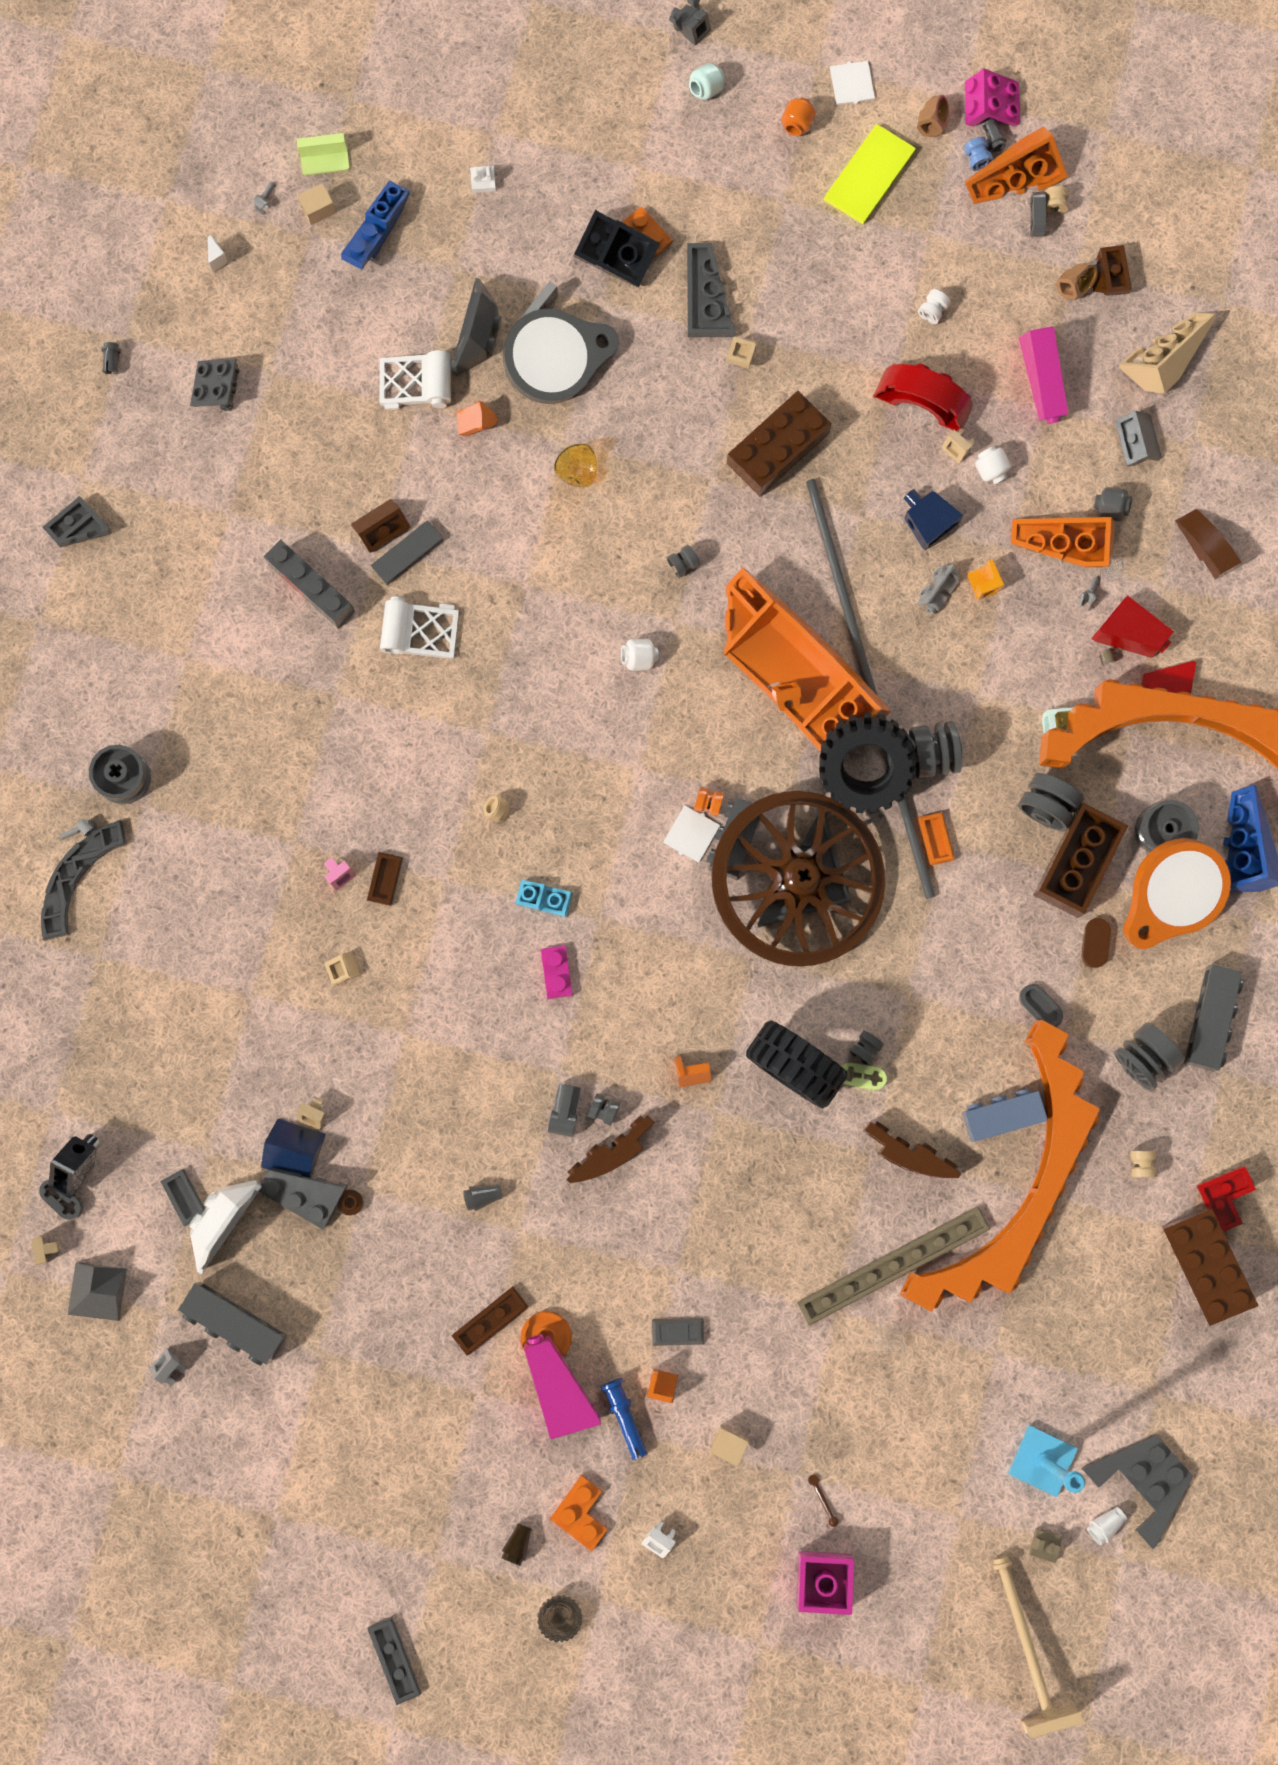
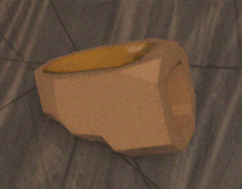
M944 95L933 96L926 102L924 109L920 111L917 129L922 136L934 137L940 135L947 127L949 104Z
M1085 262L1076 264L1072 269H1067L1056 282L1058 293L1065 299L1071 300L1084 296L1097 279V267Z

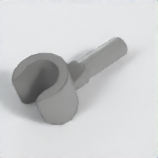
M271 181L261 195H256L254 198L255 209L261 214L265 213L263 208L268 209L270 207V202L266 199L275 186Z
M1093 577L1089 589L1082 593L1078 603L1079 607L1082 602L1086 601L1090 605L1088 610L1093 608L1096 600L1094 592L1099 580L1097 577Z
M80 820L76 827L60 834V838L64 840L79 832H82L87 837L91 834L89 831H95L97 828L92 821Z

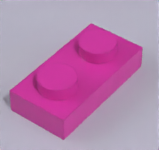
M566 946L541 949L547 999L573 996Z

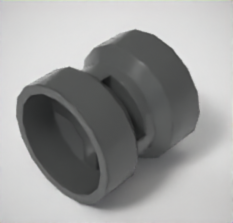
M688 544L682 547L679 553H672L667 556L670 567L675 566L677 570L675 574L678 578L684 576L687 570L700 566L697 555Z
M863 1030L859 1036L858 1043L853 1044L849 1052L853 1056L857 1055L862 1058L861 1061L864 1064L870 1065L874 1059L873 1055L875 1052L880 1051L884 1044L874 1035Z
M596 1093L587 1117L592 1119L599 1118L603 1120L604 1124L611 1126L620 1102L615 1100L608 1101L603 1095Z

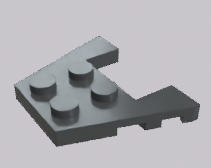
M1157 1435L1148 1437L1081 1468L1098 1488L1119 1470L1149 1503L1154 1512L1135 1530L1152 1549L1157 1546L1193 1477Z

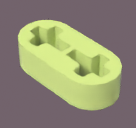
M846 1063L841 1066L846 1071L851 1067L854 1073L861 1074L860 1078H852L851 1082L846 1079L843 1083L846 1086L879 1090L886 1084L887 1076L881 1068L856 1063ZM874 1072H878V1077L882 1078V1081L877 1082L876 1086H873L871 1080L864 1079V1075L871 1076Z

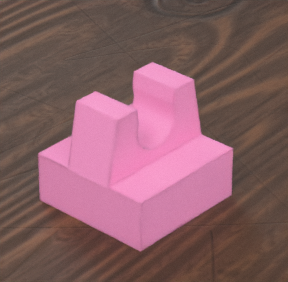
M331 857L324 863L330 871L324 877L336 891L356 876L345 861L338 865Z

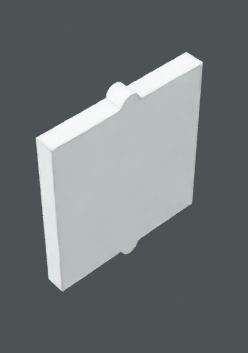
M848 61L847 64L830 66L836 105L858 104L861 101L875 100L868 61L856 63Z
M684 805L663 843L679 851V855L684 854L699 863L720 825L705 817L704 813L699 814Z

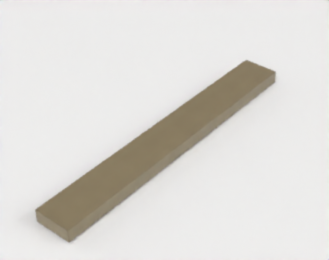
M977 1206L798 1301L797 1304L810 1326L991 1229Z

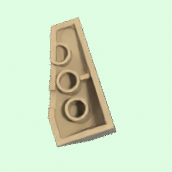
M1195 312L1172 327L1173 334H1167L1162 337L1158 335L1153 338L1152 341L1155 345L1145 351L1142 347L1134 350L1119 364L1120 369L1143 390L1158 394L1166 393L1182 376L1215 321L1216 315Z

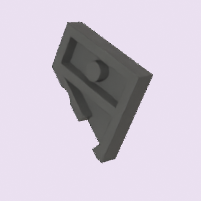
M80 496L42 527L60 548L112 533Z

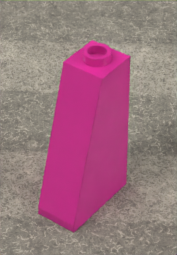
M1054 326L1028 331L1018 338L1039 421L1046 420L1047 424L1062 421V416L1068 415V408Z
M543 1334L528 1338V1342L524 1343V1351L550 1440L601 1425L599 1412L551 1337H543Z

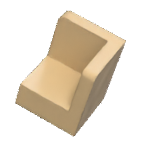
M319 184L297 195L300 206L311 225L336 213L333 201L323 184Z
M719 1426L708 1450L709 1453L738 1466L749 1441Z

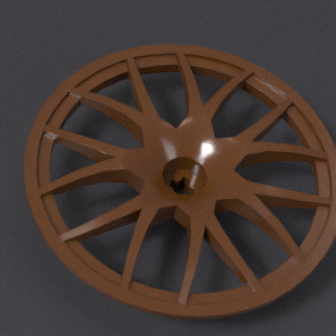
M787 791L759 799L732 820L716 847L712 863L711 882L714 901L723 923L740 944L757 956L773 963L803 967L834 960L854 948L867 935L877 919L884 899L885 869L879 846L873 834L852 810L843 808L842 803H835L830 797L806 791ZM790 805L786 835L784 837L763 813L777 807ZM796 805L820 808L810 849L805 852L797 847L795 842L794 816ZM825 811H828L840 818L850 828L821 845ZM756 817L763 823L780 847L781 859L771 860L764 856L740 834ZM854 831L860 839L866 854L833 869L822 865L823 854L837 841ZM736 839L759 864L727 866ZM868 858L872 884L871 887L842 877L839 874ZM806 870L809 881L804 880L800 882V875L797 873L798 871L803 872ZM727 871L765 873L772 880V883L768 889L758 893L729 897ZM833 883L870 893L863 916L847 911L832 902L826 896L825 886ZM764 899L745 927L737 916L731 902ZM784 900L787 911L775 938L769 945L752 934L750 929L770 904L774 901ZM807 904L815 907L833 945L824 949L809 951L802 923V910ZM828 910L859 922L849 934L838 941ZM792 921L804 952H791L776 948Z

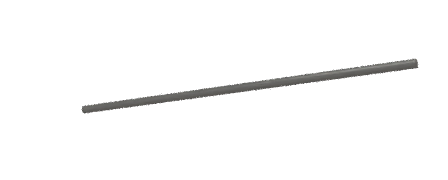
M811 479L806 482L861 676L863 681L877 695L815 479ZM883 749L888 769H890V755ZM904 792V798L898 804L925 898L929 899L935 897V893L906 792Z

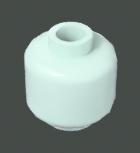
M711 63L694 70L690 75L689 88L692 94L702 100H708L719 94L724 88V74L722 70Z

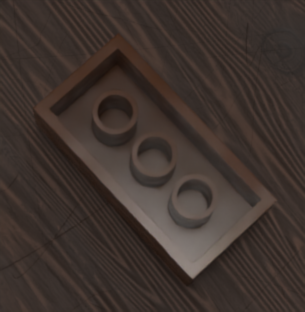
M796 391L728 453L726 464L761 497L829 435L832 423L799 391Z
M1082 803L1078 811L1074 813L1073 820L1062 836L1033 895L1077 918L1084 915L1129 825Z
M1211 1206L1162 1226L1209 1326L1259 1306Z

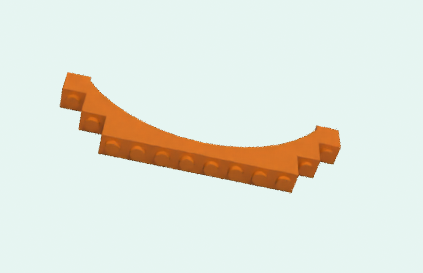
M1109 679L1102 681L1095 688L1093 706L1090 704H1078L1068 713L1067 732L1061 728H1052L1041 737L1039 765L1064 769L1071 763V757L1075 752L1106 733L1135 724L1167 721L1194 724L1228 735L1249 746L1278 770V708L1271 710L1265 709L1259 704L1242 705L1235 700L1218 701L1212 696L1195 697L1191 696L1188 692L1172 693L1167 692V689L1164 688L1148 689L1143 688L1141 684L1125 685L1119 684L1117 680Z
M1043 1020L1034 1021L1024 1044L1030 1046L1038 1065L1044 1089L1048 1121H1046L1045 1142L1040 1166L1033 1185L1021 1207L1008 1224L990 1242L975 1253L935 1271L918 1275L910 1272L901 1289L900 1296L932 1312L942 1302L943 1294L941 1293L943 1289L971 1303L973 1299H977L982 1290L980 1284L982 1281L1008 1294L1018 1287L1021 1280L1019 1275L1023 1267H1026L1032 1258L1030 1252L1034 1244H1038L1043 1236L1042 1228L1045 1221L1050 1220L1055 1210L1053 1205L1056 1199L1060 1198L1065 1191V1180L1068 1174L1071 1175L1077 1166V1161L1075 1160L1079 1152H1082L1087 1146L1088 1138L1086 1137L1090 1129H1094L1099 1121L1098 1113L1100 1108L1074 1095V1092H1078L1083 1084L1084 1079L1082 1076L1085 1071L1058 1057L1064 1053L1068 1046L1066 1040L1069 1034Z

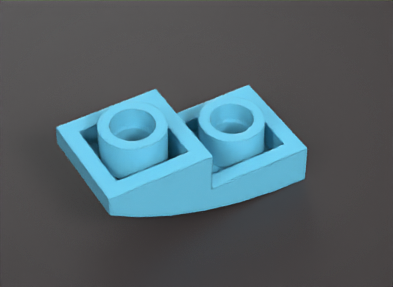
M521 880L515 904L567 917L573 893L547 887L544 884Z

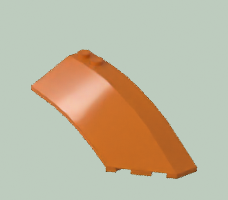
M742 567L726 585V596H728V609L725 610L727 645H724V656H727L775 703L772 691L767 686L776 682L780 685L796 682L800 687L802 696L800 697V707L794 708L793 704H791L790 708L785 705L784 712L820 752L822 742L826 740V734L830 729H836V723L843 719L847 722L849 721V716L857 714L858 718L864 717V712H871V717L876 718L878 714L887 716L891 712L863 679L804 620L749 571Z

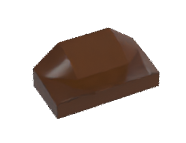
M1124 245L1100 248L1097 258L1091 263L1097 267L1098 271L1097 279L1092 286L1093 292L1104 293L1106 296L1130 294L1132 287Z

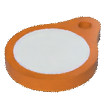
M1189 838L1173 839L1154 848L1143 859L1134 878L1132 902L1123 927L1124 937L1127 941L1138 949H1148L1172 937L1193 933L1209 925L1223 910L1230 893V872L1222 856L1205 843ZM1141 927H1149V931L1142 935L1138 934Z

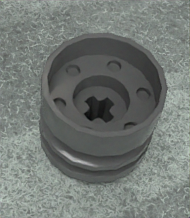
M953 721L945 722L944 728L942 724L936 723L933 735L927 725L910 727L908 733L909 740H912L914 753L918 752L919 762L915 765V777L917 779L934 777L936 765H938L943 775H948L949 768L953 774L961 772L962 744Z
M1147 1022L1133 1034L1138 1045L1126 1040L1123 1043L1124 1048L1118 1047L1114 1051V1055L1124 1071L1135 1082L1145 1089L1153 1091L1157 1088V1082L1165 1080L1161 1069L1168 1073H1173L1184 1062V1057L1167 1035L1153 1024Z

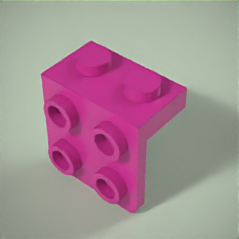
M985 68L965 81L966 125L976 126L990 117L1008 125L1017 126L1020 124V92L1017 81Z

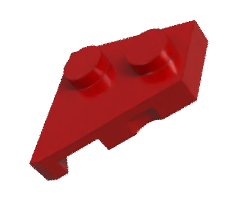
M1196 661L1145 673L1142 676L1141 685H1143V688L1148 689L1164 688L1167 689V692H1188L1191 694Z

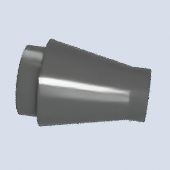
M499 1184L469 1186L468 1190L463 1191L468 1211L473 1209L477 1211L502 1199Z

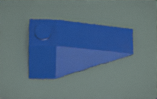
M1251 785L1231 793L1227 821L1232 824L1230 838L1224 837L1223 843L1224 846L1229 847L1227 861L1225 860L1230 872V892H1261L1278 886V853L1257 786Z

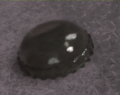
M565 1595L552 1596L551 1599H547L542 1604V1607H540L537 1623L539 1624L538 1628L541 1630V1634H544L545 1638H549L550 1641L553 1640L556 1643L573 1639L574 1635L578 1634V1630L581 1629L582 1614L579 1604L574 1599L572 1600L571 1597H566Z

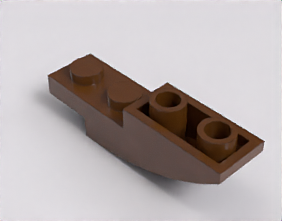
M640 1115L630 1125L633 1130L627 1136H624L622 1133L611 1143L614 1146L611 1151L604 1143L600 1147L598 1144H595L586 1153L589 1158L582 1165L577 1162L567 1172L570 1176L566 1180L569 1183L583 1182L607 1174L622 1166L643 1149L637 1140L655 1122L648 1115L645 1118Z
M878 1121L875 1124L868 1122L863 1129V1132L883 1145L878 1155L903 1169L937 1178H959L961 1176V1173L956 1170L958 1166L947 1158L944 1161L935 1155L937 1151L926 1143L923 1145L916 1144L911 1151L908 1149L910 1146L908 1142L899 1136L894 1139L887 1134L889 1129Z

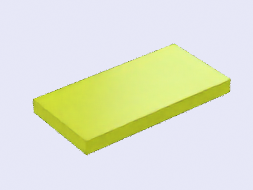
M876 124L827 192L824 200L864 225L910 160L916 148Z

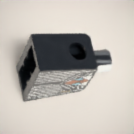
M87 1134L82 1140L74 1136L50 1162L49 1187L70 1199L73 1197L95 1164L96 1147L100 1143L97 1137Z

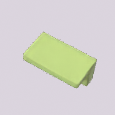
M344 133L297 139V148L301 157L302 173L304 176L350 169Z

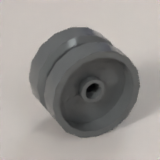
M120 744L109 745L99 750L92 758L89 766V780L93 788L110 802L120 805L131 804L141 799L148 791L151 783V770L147 762L130 747Z
M1035 773L1028 786L1031 792L1024 793L1018 803L1019 809L1029 818L1050 829L1066 831L1073 820L1070 812H1077L1084 800L1082 794L1059 778L1044 773Z
M1175 800L1162 801L1145 808L1138 816L1135 825L1136 839L1148 853L1157 846L1173 839L1189 838L1197 840L1199 833L1198 818L1194 811L1185 803Z

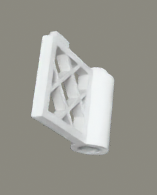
M436 350L429 352L427 355L380 358V405L385 406V410H398L400 405L424 403L432 404L434 408H445L447 404L451 403V354L449 352ZM413 363H422V370L416 376H413L408 371ZM396 364L400 368L392 378L386 374V365ZM406 373L412 380L404 388H401L396 381ZM417 383L422 387V396L411 397L407 392ZM392 385L401 391L395 398L386 399V390Z
M391 597L390 600L385 602L380 651L392 654L404 653L453 659L459 610H454V605L440 604L439 608L412 605L405 602L404 598ZM414 612L425 613L430 620L419 627L413 620ZM442 615L453 616L452 625L446 630H443L436 621ZM433 623L441 633L430 641L422 630ZM412 625H413L414 628L416 629V631H414L413 633H412ZM450 630H452L451 638L447 635ZM417 634H420L427 642L421 649L410 648L411 639ZM444 636L450 643L449 652L438 651L433 644Z

